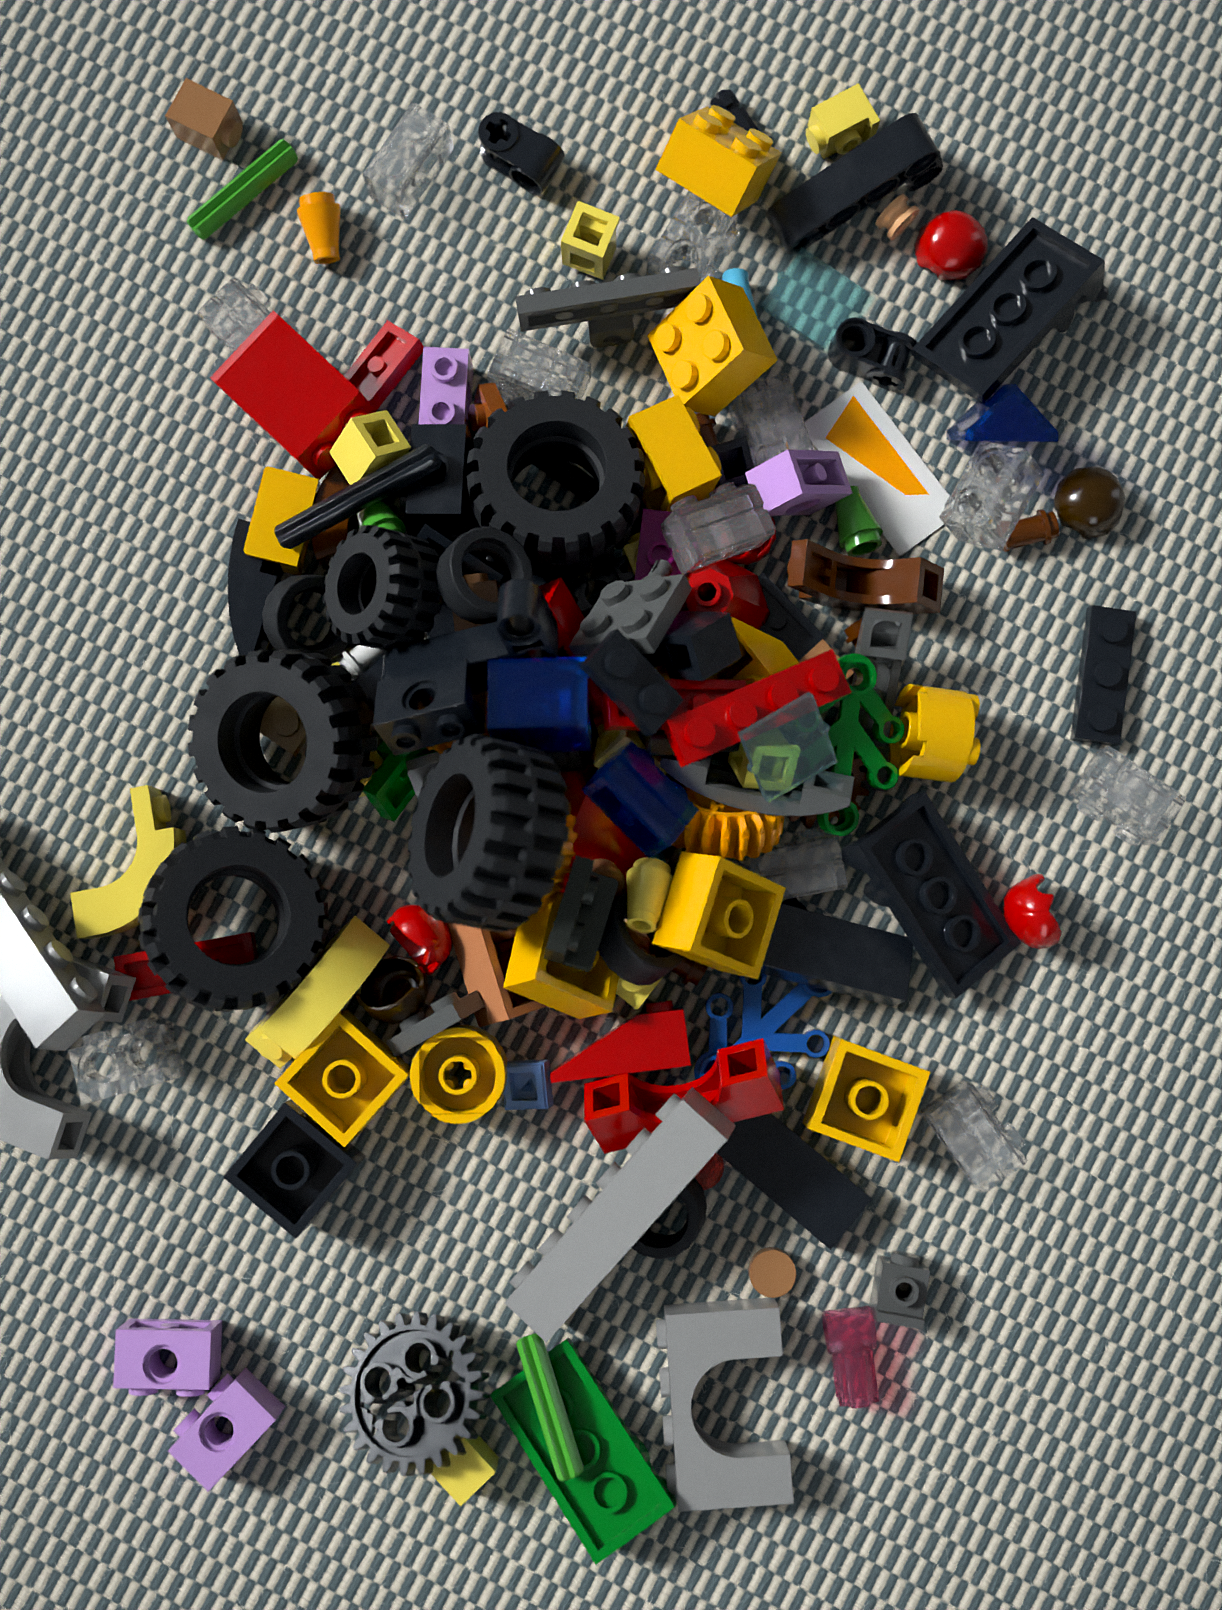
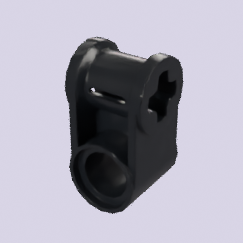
M503 112L488 114L480 122L478 131L481 142L480 155L483 162L489 168L514 181L525 191L537 196L542 195L565 157L563 149L550 137L535 132Z
M853 317L846 319L839 325L828 346L827 354L831 364L838 370L868 380L880 388L899 391L905 387L907 379L904 374L910 358L913 356L912 348L918 342L905 333L891 331L867 322L862 318ZM842 339H853L859 344L861 351H849L842 344Z

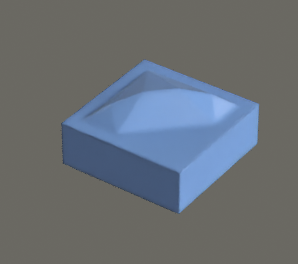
M549 1059L507 1062V1083L503 1092L505 1110L548 1109L553 1106Z

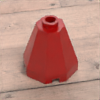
M721 559L688 571L686 578L692 590L679 611L730 612L731 617L760 630L762 624H765L770 611L758 575L726 559Z

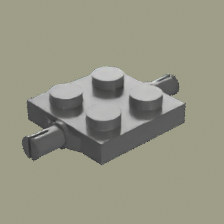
M660 559V562L658 560L655 561L649 574L642 580L628 582L618 580L608 584L601 591L596 604L589 615L581 622L580 629L569 644V648L577 660H585L606 635L616 629L641 654L655 653L692 590L684 574L670 576L673 571L671 564Z

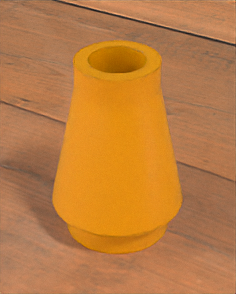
M313 192L299 198L300 207L296 212L311 248L314 263L331 264L339 261L341 206L335 203L334 194L330 192Z

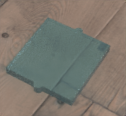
M802 247L786 271L778 273L776 285L763 301L760 308L824 351L839 325L846 319H849L850 313L863 297L866 290Z
M809 692L738 732L749 760L747 770L754 774L763 799L768 803L838 762L827 734L830 726L823 722L815 698Z

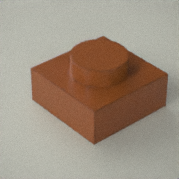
M496 383L478 384L474 403L470 404L468 409L469 424L474 432L483 426L488 428V417L497 409L501 408L504 412L508 411Z

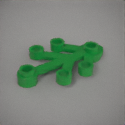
M846 654L840 657L838 662L845 678L849 669H853L856 672L857 680L853 686L848 684L852 693L807 712L808 721L804 726L797 722V717L787 721L788 726L794 731H810L817 725L818 716L840 701L838 719L802 749L798 750L797 756L802 760V767L797 773L793 771L791 778L806 777L807 768H812L813 764L834 748L831 772L851 776L855 751L868 769L866 778L869 785L875 789L888 790L896 785L899 773L894 764L884 759L858 722L860 704L874 721L872 733L874 738L880 743L892 744L900 741L905 731L904 724L900 718L890 713L874 690L877 672L872 662L861 654ZM887 721L893 725V734L889 738L883 732V727ZM882 767L886 769L888 774L887 780L883 784L877 778L878 771ZM851 801L849 807L838 810L839 820L833 825L828 819L829 812L817 814L820 828L831 835H848L855 830L859 822L858 809Z

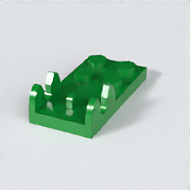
M567 1338L547 1353L583 1465V1472L579 1476L566 1481H560L557 1478L524 1370L493 1391L491 1398L593 1562L597 1565L675 1508L677 1500L676 1496L667 1489V1480L662 1475L659 1476L654 1470L646 1446L637 1436H632L570 1338Z

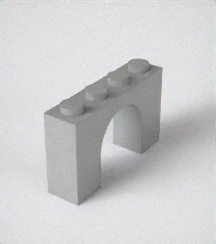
M73 956L72 964L79 974L95 987L98 993L96 999L106 1012L98 1021L122 1023L136 977ZM1 996L0 1141L47 1160L77 1158L92 1112L53 1098L39 1087L30 1065L32 1042Z
M769 1297L664 1305L665 1319L656 1320L658 1349H667L668 1367L659 1368L661 1398L670 1397L671 1415L662 1416L664 1446H673L675 1462V1464H666L667 1489L671 1494L677 1495L679 1512L794 1504L791 1458L785 1440L746 1443L720 1441L710 1436L699 1426L691 1411L692 1396L699 1380L717 1364L735 1359L783 1356L780 1310L776 1299Z

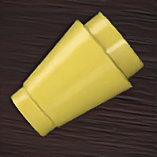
M640 858L627 871V926L636 932L651 933L655 931L664 908L673 877L670 866L662 860Z

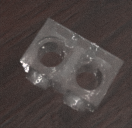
M688 191L647 258L646 276L659 274L662 270L674 266L676 262L686 260L694 264V268H698L700 283L708 275L716 277L718 268L715 267L716 262L721 254L728 256L732 252L740 236V231L736 229L738 214L730 217ZM702 224H710L717 231L706 234L699 231L697 227Z
M982 441L973 458L968 462L966 470L951 497L946 501L939 518L958 541L1002 551L1041 482L1044 472L1027 449Z
M155 1017L127 1024L129 1033L112 1038L110 1030L83 1036L84 1046L68 1050L81 1105L185 1076L172 1023L157 1025ZM146 1040L154 1043L157 1048V1058L152 1065L147 1064L140 1054L141 1046ZM101 1052L106 1054L112 1062V1070L107 1077L102 1076L96 1068V1059Z

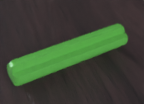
M284 139L277 141L187 218V223L195 235L201 240L207 239L297 163L298 157L293 147Z
M533 1333L520 1338L516 1346L556 1476L560 1481H566L579 1476L583 1472V1465L544 1340L537 1333Z

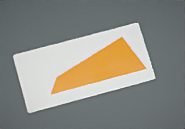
M863 382L856 384L801 424V428L819 451L839 452L850 486L859 487L861 496L883 530L882 534L899 556L961 512Z

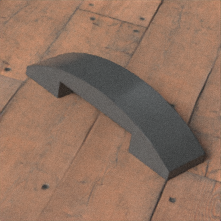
M865 607L855 653L864 655L874 665L877 672L874 690L893 715L902 660L906 659L913 614L910 612ZM853 669L854 673L851 675L849 683L851 686L857 680L856 672ZM860 704L858 722L888 762L889 744L880 743L874 738L872 733L874 721ZM889 721L883 727V732L887 738H889L891 729ZM884 767L877 774L881 784L885 782L886 769ZM867 780L861 781L868 790L883 791V789L871 787Z
M713 754L682 768L675 755L661 757L660 767L686 787L716 802L746 811L768 815L805 816L840 810L849 807L854 777L808 767L804 783L790 781L788 791L743 788L732 768L712 764Z

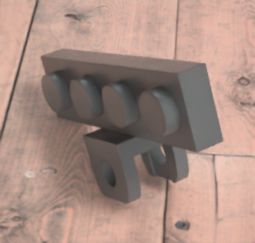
M672 266L662 270L659 274L648 276L628 273L618 276L614 281L597 284L591 280L575 282L565 289L551 291L545 287L533 288L524 295L515 296L520 329L522 332L587 321L590 343L593 347L602 348L627 344L634 338L632 314L675 308L700 284L698 268L686 269L682 266Z

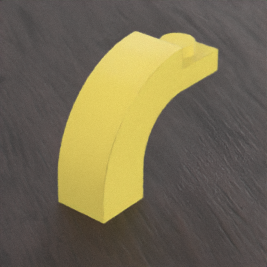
M149 785L130 788L137 833V849L127 871L116 881L106 886L70 893L77 939H95L111 936L140 925L138 923V913L148 882L171 851L182 842L187 843L185 830L174 827L167 828L166 822L171 821V808L167 796L161 794V789Z
M354 916L329 941L319 955V959L313 969L306 972L302 977L303 981L289 991L251 1030L245 1041L259 1051L263 1057L281 1069L292 1057L296 1059L333 1020L363 984L390 945Z

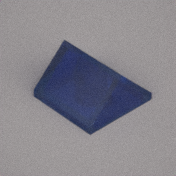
M1016 384L1000 385L984 404L977 401L947 430L946 440L1058 442L1059 432Z
M587 657L489 659L487 730L489 736L532 747L543 752L591 751L588 675L579 667Z

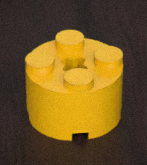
M916 684L906 685L901 690L895 706L903 707L900 719L904 724L905 731L900 741L892 744L888 743L890 747L889 762L894 764L896 768H899V776L949 783L955 782L962 775L966 765H975L979 758L980 740L974 737L975 720L980 707L979 697L975 694H968L965 691ZM891 724V729H890V735H889V737L893 734V725H892V724Z
M470 1025L451 1026L427 1039L414 1056L410 1069L412 1092L419 1104L440 1121L462 1124L477 1120L494 1107L504 1092L508 1075L506 1054L496 1037L485 1030ZM458 1061L463 1062L464 1069L471 1070L472 1076L468 1077L463 1085L458 1084L457 1077L450 1076L449 1070L456 1067Z

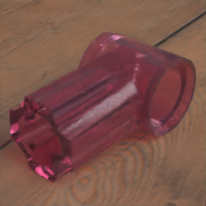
M868 1305L822 1311L824 1337L828 1354L832 1356L833 1377L839 1406L862 1408L879 1402L873 1349L877 1348V1338L871 1307Z

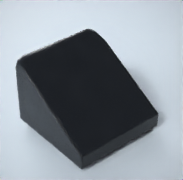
M746 436L710 446L715 450L720 459L722 474L711 495L747 484L745 472L753 469L755 466Z

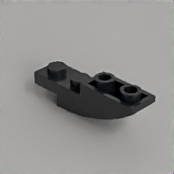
M238 518L231 545L227 592L229 616L239 655H248L250 651L274 650L264 631L262 612L267 596L276 584L281 582L277 576L272 575L273 570H279L280 564L245 555L244 545L250 522Z

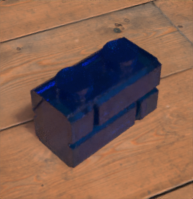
M629 741L606 758L596 773L581 789L648 858L670 847L699 810L688 799L686 790L678 783L670 781L655 765L654 758L649 756L648 751L637 747L632 741Z

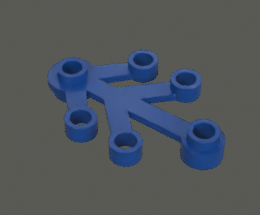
M761 974L759 982L753 985L747 983L744 976L738 975L739 981L743 985L742 1036L732 1046L763 1038L769 1051L801 1052L813 1058L822 1057L828 1052L830 1048L829 1038L820 1030L811 1029L804 1034L774 1032L812 996L825 997L833 991L798 983L761 1018L762 986L767 980V975ZM714 993L705 1002V1010L710 1017L709 1050L702 1054L695 1063V1080L705 1075L710 1066L715 1063L717 1050L727 1047V1018L733 1012V1002L726 994ZM716 998H723L728 1004L727 1011L723 1015L718 1016L711 1011V1003ZM812 1035H819L823 1039V1047L818 1052H811L807 1047V1041ZM783 1060L775 1061L777 1068L784 1066L789 1069L790 1077L785 1083H781V1089L790 1088L796 1080L794 1067Z

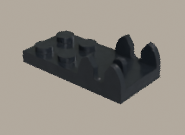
M1032 217L912 348L914 359L981 404H984L1052 328L1060 333L1069 329L1074 317L1075 305L1080 298L1088 302L1095 300L1104 280L1105 260Z
M926 792L914 793L907 797L897 809L858 840L852 841L842 849L841 857L843 862L854 869L863 870L871 879L865 884L863 893L874 903L883 907H889L946 998L957 999L1021 944L1009 928L1005 917Z

